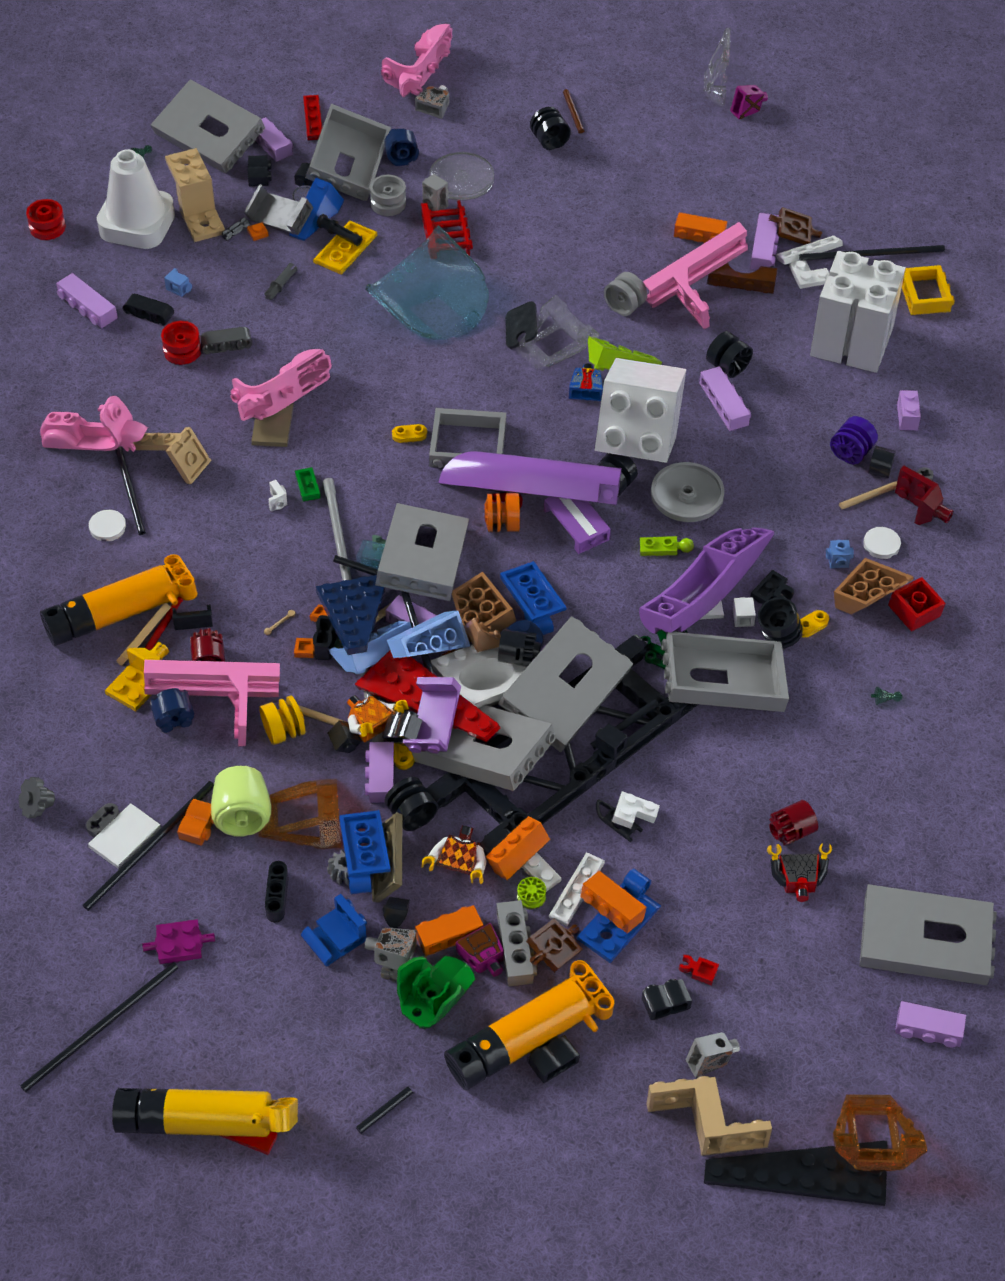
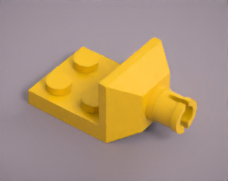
M157 642L150 651L146 648H128L129 665L107 687L105 694L136 712L151 696L144 692V661L162 660L169 653L167 646Z

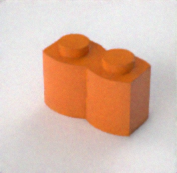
M197 799L191 801L177 831L180 840L202 846L204 840L208 841L211 835L210 828L214 824L211 817L210 803Z

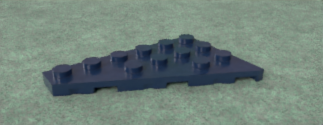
M377 575L316 586V593L347 655L367 652L371 632L374 629L378 616V609L381 606L383 594L385 593V587L375 585Z

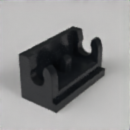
M211 604L207 605V610L177 613V609L172 608L175 631L213 627Z

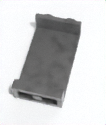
M259 185L244 213L254 222H262L266 226L299 235L313 206L306 198H301L299 202L268 193L262 185Z

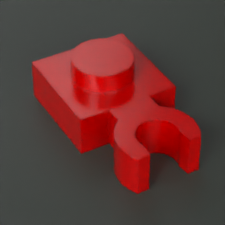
M684 955L683 961L689 965L680 964L679 971L683 973L692 972V979L712 985L719 964L701 957L698 958V961H694L691 956Z

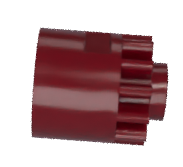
M208 628L200 629L199 633H193L194 637H190L192 661L225 662L223 636L218 634V630L212 631Z
M800 800L770 814L771 818L769 820L771 823L769 828L771 834L776 840L782 842L783 845H788L818 831L816 814L805 800Z

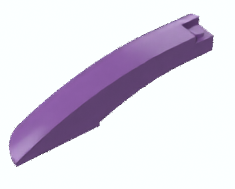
M472 451L462 453L448 462L441 473L439 483L617 505L622 468Z
M763 528L733 529L703 546V551L670 587L639 608L640 619L643 625L654 634L661 629L664 632L672 633L675 630L683 632L700 620L747 573L773 537L774 531Z

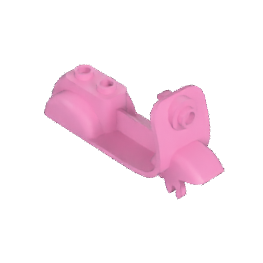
M450 24L436 25L422 34L419 42L415 44L416 56L419 58L414 65L406 66L387 57L382 60L381 75L384 81L399 89L402 97L409 93L418 96L423 91L421 87L426 83L431 74L435 73V68L438 69V64L443 57H448V54H450L449 49L452 40Z
M311 349L301 352L290 363L280 369L279 375L257 386L246 385L238 378L232 379L233 389L230 396L232 401L238 404L241 420L245 421L252 417L263 420V418L272 416L326 382L330 378L329 370L332 367L330 356L326 355L323 349Z
M110 396L106 403L98 408L101 423L87 422L78 413L51 412L42 423L40 435L44 448L111 451L122 446L127 452L130 448L134 452L136 447L133 442L140 441L148 427L140 422L133 421L130 411L117 396Z

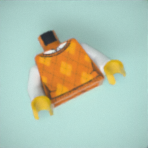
M356 695L352 696L347 701V704L351 707L348 716L350 732L358 734L363 742L366 743L384 731L390 714H395L396 712L404 714V710L409 709L407 701L399 700L396 704H388L377 700L373 696H369L363 701Z

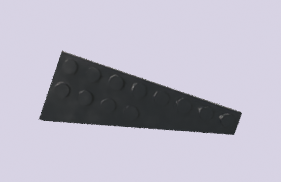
M888 1141L706 1159L704 1184L885 1206Z

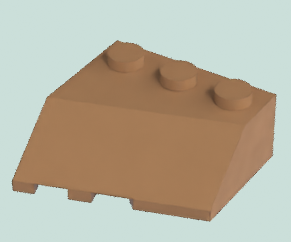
M864 558L834 591L835 608L853 614L912 581L914 577Z
M481 572L452 591L456 611H459L463 626L473 618H476L478 623L482 621L486 627L491 626V632L495 630L500 632L517 621L512 607L484 572Z

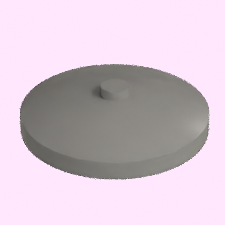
M680 462L671 464L656 474L651 486V498L656 508L665 516L682 522H697L713 516L720 509L724 500V485L720 477L710 468L697 463Z

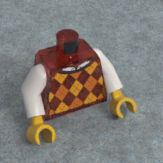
M462 825L459 837L450 834L448 837H444L433 847L429 855L423 858L422 868L425 864H430L429 871H432L436 862L437 866L469 874L471 883H473L475 878H479L480 884H483V874L487 860L480 842L471 840L474 828Z

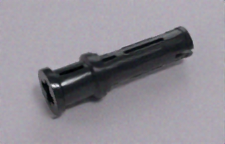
M321 214L317 219V227L326 229L330 234H337L356 246L361 244L362 236L339 225L337 220H331L326 214Z

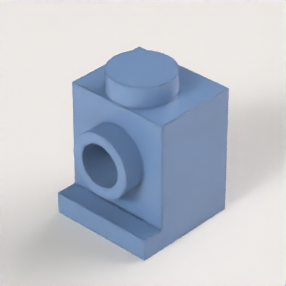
M176 268L164 277L166 290L181 297L192 289L189 278L178 273Z

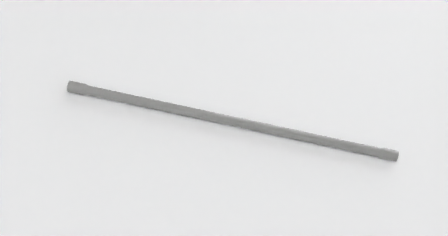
M326 478L323 481L325 495L327 496L337 554L348 559L336 500L334 480ZM339 564L342 581L352 580L350 568ZM369 667L366 668V671H365L364 673H361V674H360L361 677H362L367 671H369ZM363 690L365 699L369 696H373L369 692ZM382 732L371 739L372 742H384Z

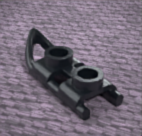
M598 799L596 802L598 817L630 843L633 841L630 835L635 830H638L640 833L643 831L635 822L631 829L625 826L618 829L614 825L615 823L612 822L616 808ZM600 805L609 809L605 817L600 812Z

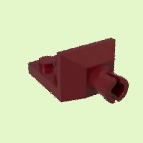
M906 466L900 469L895 493L918 507L914 523L921 525L931 522L934 518H938L947 524L952 518L954 510L942 504L944 498L939 484Z

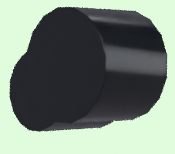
M875 446L868 473L889 478L896 450Z

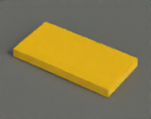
M349 220L344 227L362 236L361 244L356 246L336 234L313 259V263L342 275L378 236L376 231Z

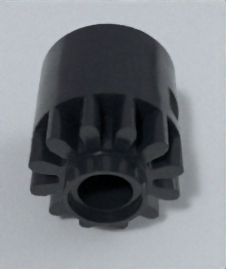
M503 629L499 643L498 662L529 666L540 653L541 642H536L537 634Z

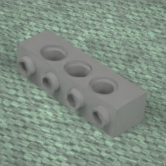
M522 900L497 903L496 913L501 945L504 950V964L508 987L533 984L534 976H537V967L530 962V958L534 956V950L526 942L531 936L530 926L525 924V921L528 920L527 908H523ZM522 960V961H524V962H523V963H517L516 961Z

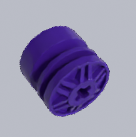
M849 417L831 438V450L839 459L849 464H858L878 440L877 430L868 420L862 417Z

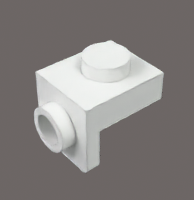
M276 480L269 482L270 493L273 496L269 498V509L273 512L287 505V493L284 486H280Z

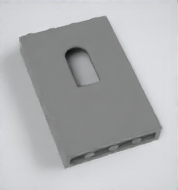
M191 79L151 124L156 135L185 151L197 148L204 162L223 173H227L232 169L237 160L243 156L244 152L265 129L260 117ZM210 116L227 125L229 130L226 135L217 137L199 126Z
M331 104L305 178L314 181L317 177L331 183L340 192L367 201L370 194V184L376 177L385 148L384 141L391 127ZM339 153L354 158L350 174L346 177L340 176L335 172Z
M397 503L379 564L375 585L450 601L469 518ZM426 526L437 530L433 548L415 545L419 527Z
M571 616L503 694L499 705L508 712L552 723L556 739L551 745L559 752H562L629 672L633 663L627 656L616 651L611 644L599 638L596 632L590 631L580 620ZM585 654L592 660V668L573 688L562 680L559 675L577 655Z
M668 632L666 639H663L662 650L665 651L663 664L666 665L664 679H667L665 693H668L669 702L785 712L789 695L782 642L681 632ZM693 669L727 671L728 684L696 681L690 676V671Z
M485 705L478 709L499 724L500 729L496 732L497 734L512 738V743L508 747L499 749L474 742L476 737L468 735L467 732L458 728H452L447 752H412L414 761L514 791L533 769L537 761L544 755L549 746L554 743L556 736L552 723Z
M868 884L864 901L859 966L987 985L989 979H993L995 967L991 966V960H994L995 948L992 947V942L995 941L996 929H993V924L996 923L997 912L993 911L994 903ZM929 921L959 926L966 932V939L963 942L954 943L924 938V922Z

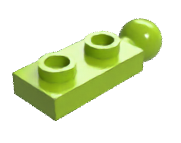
M677 536L640 537V556L677 555V549L684 553H689L694 548V543L689 538H684L677 542Z

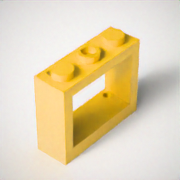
M941 265L905 269L902 290L911 315L951 312L952 305H954V296L950 293V285L946 282V273L943 272ZM936 279L942 298L919 300L913 281Z

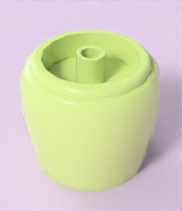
M233 766L221 771L215 777L211 800V817L215 826L231 836H248L261 831L269 822L271 815V801L261 772L249 766Z

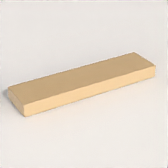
M164 603L116 660L119 665L122 666L128 660L127 649L138 648L171 606Z

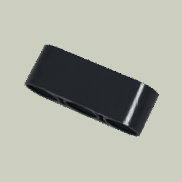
M135 293L123 305V311L126 314H132L131 316L147 319V321L162 324V326H165L174 314V309L169 304Z
M283 861L272 862L268 870L265 911L267 919L273 923L282 921L285 916L289 878L287 865Z

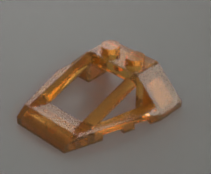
M337 778L303 782L269 795L271 801L270 820L258 832L260 838L281 842L288 841L301 846H314L317 849L342 848ZM317 793L318 817L279 827L278 803ZM319 825L320 837L288 834V832Z
M846 1094L840 1117L837 1120L836 1129L833 1132L835 1150L855 1169L864 1171L904 1170L927 1152L924 1134L914 1128V1122L903 1115V1109L891 1095ZM855 1115H887L892 1149H860ZM897 1121L906 1133L901 1134V1138H899ZM846 1124L848 1125V1133H845Z

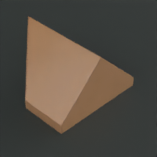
M473 618L464 626L477 652L499 647L501 635L498 630L491 632V626L486 627L482 621L478 623L476 618Z

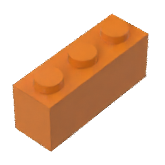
M679 212L675 223L674 237L706 243L727 229V221Z
M528 816L485 857L494 873L508 880L550 838L542 823Z
M598 871L583 883L580 897L626 933H629L644 920L647 907L601 871Z
M472 905L462 907L450 914H443L431 921H423L415 926V930H417V940L426 957L455 946L456 941L484 927L475 906Z

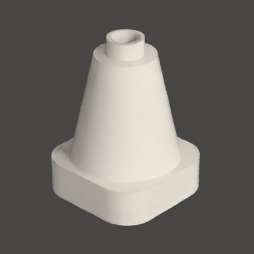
M122 150L111 161L107 199L97 215L99 234L107 242L141 249L154 248L163 241L175 218L173 198L167 192L157 189L141 155L133 150Z

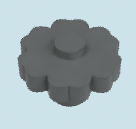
M30 777V779L24 780L21 785L22 793L19 794V807L22 809L23 816L35 819L37 816L42 815L45 808L51 807L54 804L55 794L44 787V781L39 777Z

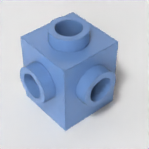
M849 540L830 541L829 548H826V559H829L830 568H849L850 559L854 557L853 547H850Z

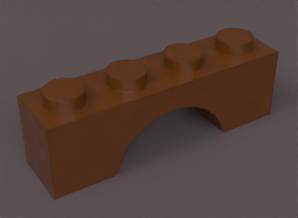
M726 263L708 274L707 284L774 294L778 268L761 266L754 272L740 273L733 270Z

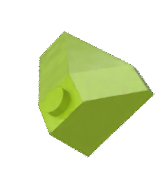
M588 337L589 361L598 370H610L615 358L658 365L662 363V361L654 356L636 350L632 353L630 349L619 345L617 348L615 345L609 344L610 342Z

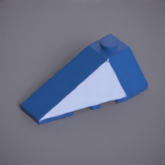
M317 177L306 196L313 209L299 235L289 234V236L305 241L319 228L316 225L317 219L321 214H326L328 218H331L339 212L344 203V199L331 183Z

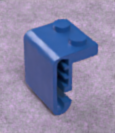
M342 894L334 898L335 909L316 921L318 927L311 930L307 926L301 933V937L326 967L364 943L367 938V921L361 913L358 914L354 910L355 908L351 900L345 899Z

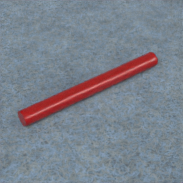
M177 597L178 603L176 605L171 604V608L167 611L144 648L149 651L154 648L173 617L172 608L178 609L183 599L181 597Z

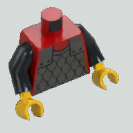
M823 843L819 846L821 857H819V854L779 855L782 851L781 846L776 844L777 852L773 853L772 847L769 845L767 852L772 856V859H770L772 877L780 886L785 888L786 893H796L797 901H807L809 899L808 893L815 892L816 886L822 884L828 873L829 859L827 856L832 851L830 844L827 853L822 851Z

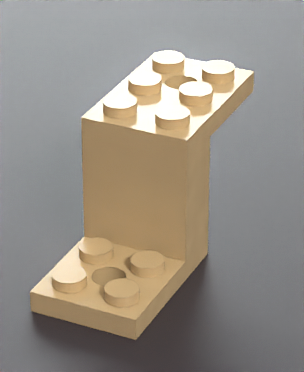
M197 148L165 156L166 163L176 182L180 213L194 242L222 235L221 233L225 228L215 209L212 178Z
M701 1076L694 1080L678 1079L675 1082L665 1083L660 1081L649 1085L647 1098L648 1112L692 1107L702 1156L768 1148L772 1132L770 1121L755 1120L747 1124L737 1122L729 1126L725 1125L715 1077Z

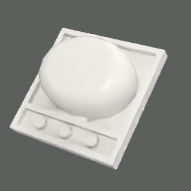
M470 645L471 647H465L431 660L434 672L439 677H454L461 685L460 695L477 708L485 705L490 707L498 705L503 694L526 669L523 665L498 662L499 647L477 652L475 647Z

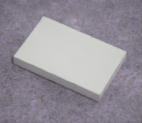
M130 803L88 843V846L119 869L161 829V825Z

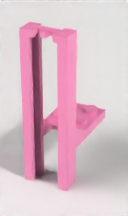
M738 222L644 280L643 283L649 290L646 301L652 308H655L676 295L703 329L710 327L709 306L705 301H701L698 292L695 289L692 290L690 286L747 251V230Z
M144 661L145 694L157 695L167 689L179 688L180 692L186 690L189 696H228L235 707L234 739H238V746H246L247 697H279L280 663Z

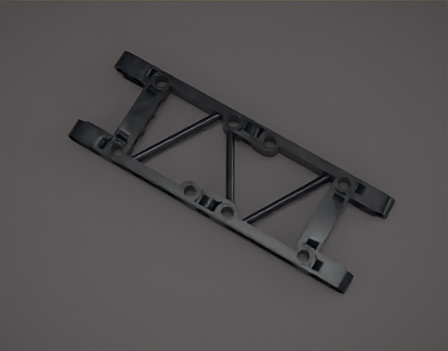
M636 634L615 648V650L627 656L633 663V667L643 659L645 653L649 651L650 645ZM592 666L568 684L575 688ZM630 669L615 688L639 709L655 699L659 706L646 714L650 719L642 717L634 722L644 726L627 738V747L614 760L598 749L584 763L581 762L576 765L569 742L564 748L570 770L569 783L567 785L526 775L522 782L558 791L528 815L520 807L517 808L508 800L509 797L503 795L495 785L447 772L426 789L437 802L438 809L447 806L466 792L500 824L485 835L479 844L486 856L528 816L541 822L543 825L699 704L669 702V696L667 698L662 696L635 671ZM600 706L595 711L596 713L622 720L632 715ZM499 734L485 745L499 749L506 748L512 743V738Z

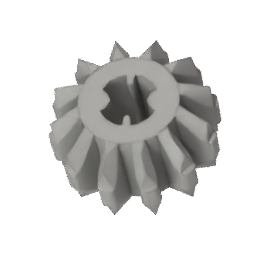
M341 850L340 854L334 852L333 858L328 860L327 871L332 881L337 880L339 885L345 881L348 886L345 853L343 850Z

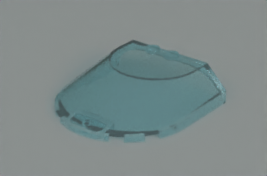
M439 225L413 253L374 284L369 283L365 288L406 329L416 335L433 340L456 338L474 329L485 314L489 299V291L485 283L486 278L480 267Z

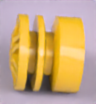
M292 695L286 697V702L284 699H279V709L276 708L273 702L259 706L261 720L272 745L285 742L286 731L291 738H296V731L300 736L305 735L304 717Z

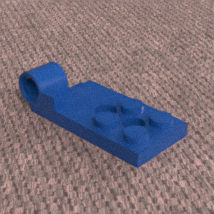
M533 561L500 573V579L524 612L525 620L536 624L543 635L553 632L554 626L550 616L565 611L567 608L536 563Z
M380 810L339 815L350 894L372 892L370 874L391 872ZM368 843L369 845L361 846L360 844Z
M633 868L628 872L623 883L620 885V887L647 907L644 920L629 933L618 928L611 920L598 913L577 936V940L611 963L661 907L660 904L645 895L651 885V880ZM609 932L612 934V937L610 939H603L601 934Z

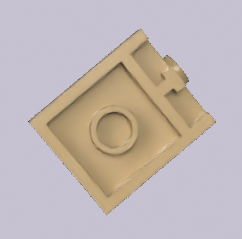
M186 427L181 433H145L140 441L133 442L136 447L135 450L166 451L187 484H192L211 462L191 427Z

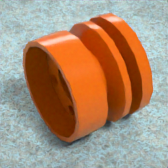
M496 493V502H492V494H487L485 523L488 532H493V524H497V532H500L502 524L506 525L507 532H519V493H506L505 502H501L499 493Z

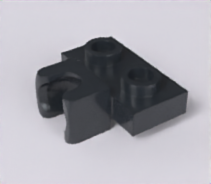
M771 570L751 592L750 597H753L754 600L761 604L773 598H787L791 600L794 595V589L787 585L788 579Z

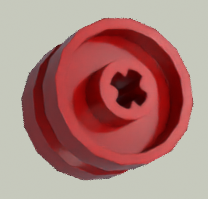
M52 199L37 200L27 208L26 216L29 230L35 238L51 240L61 236L65 231L66 224L63 209L57 201Z
M175 321L163 328L161 332L163 353L169 362L185 365L198 359L202 350L199 331L193 323Z

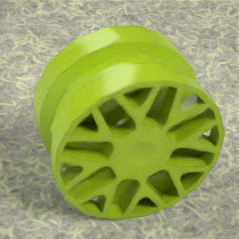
M527 877L518 884L517 899L518 901L522 900L524 908L532 910L544 904L546 900V886L541 879Z

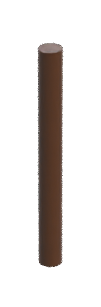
M565 89L563 90V95L578 133H584V128L569 90Z

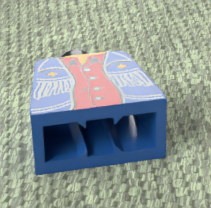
M589 363L584 364L583 368H576L569 385V399L601 401L603 386L600 370L593 369V365Z

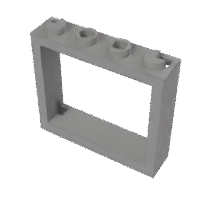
M436 408L429 453V467L445 468L448 462L462 454L436 452L440 425L498 428L497 454H503L507 413Z

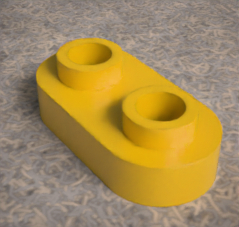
M421 424L397 426L392 430V439L398 443L423 441L427 437V428Z
M816 610L801 618L800 621L803 626L801 637H810L824 629L829 622L828 614L822 610Z
M394 743V762L396 767L401 770L412 767L414 758L407 746Z

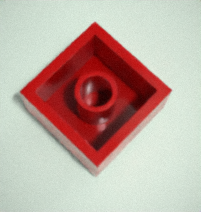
M921 577L893 591L888 606L912 632L939 618L946 603Z

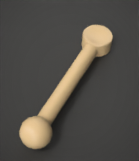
M289 610L288 615L270 628H265L264 633L270 635L272 630L290 617H294L295 611Z

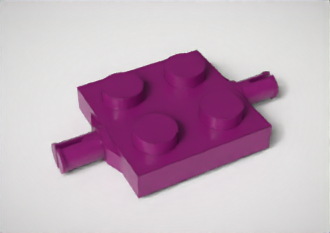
M198 919L156 925L155 942L142 943L143 952L156 950L159 964L201 959L203 943L215 942V934L202 935L199 930Z

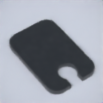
M533 301L507 312L505 320L506 345L508 348L513 349L519 346L517 339L522 333H526V343L536 338L537 306Z

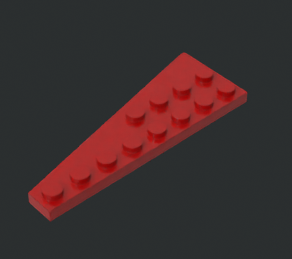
M390 650L355 685L359 690H365L373 696H380L390 703L391 701L396 703L399 700H406L409 707L408 710L418 713L422 690L416 685L417 678L437 676L411 656L393 658ZM459 695L452 728H458L467 732L468 735L487 742L500 729L499 724L462 695Z

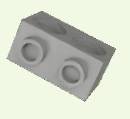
M432 174L422 182L423 203H428V207L432 211L445 210L448 207V182Z

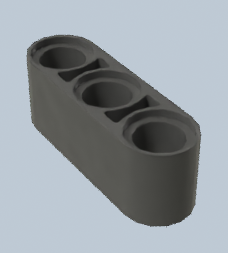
M247 327L208 331L200 336L202 351L205 354L226 352V350L249 349L252 346L250 330Z

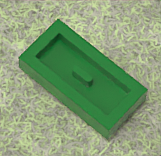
M313 467L295 470V477L302 501L320 499V491Z

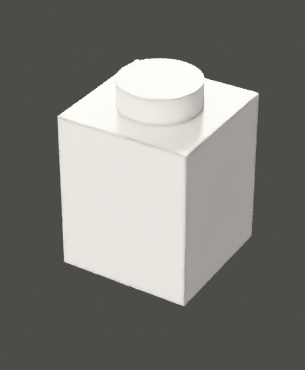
M753 597L734 598L732 610L735 627L754 626L756 614Z

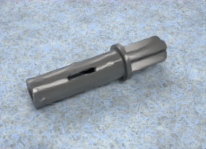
M289 263L277 279L270 283V287L264 293L266 299L272 300L278 292L283 290V286L298 270L296 266L291 270L294 266L293 263Z

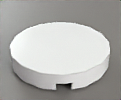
M115 510L97 512L89 521V531L92 537L100 541L118 539L124 534L126 528L125 518Z
M875 527L866 533L863 544L865 550L870 552L871 556L879 559H888L899 552L901 540L892 529Z

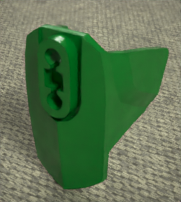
M423 956L414 957L402 964L397 971V994L400 1000L402 1015L419 1028L432 1027L453 1008L473 984L475 976L472 969L465 962L450 956H444L434 966ZM421 1011L420 1016H414L415 1013H419Z

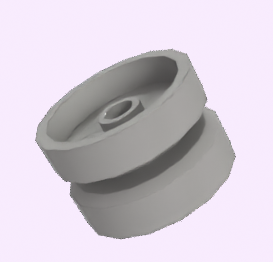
M381 175L371 182L370 202L371 208L375 213L383 216H394L405 209L406 186L401 178L395 175Z
M623 272L605 287L604 298L613 311L622 316H628L646 301L647 290L642 280L631 272Z

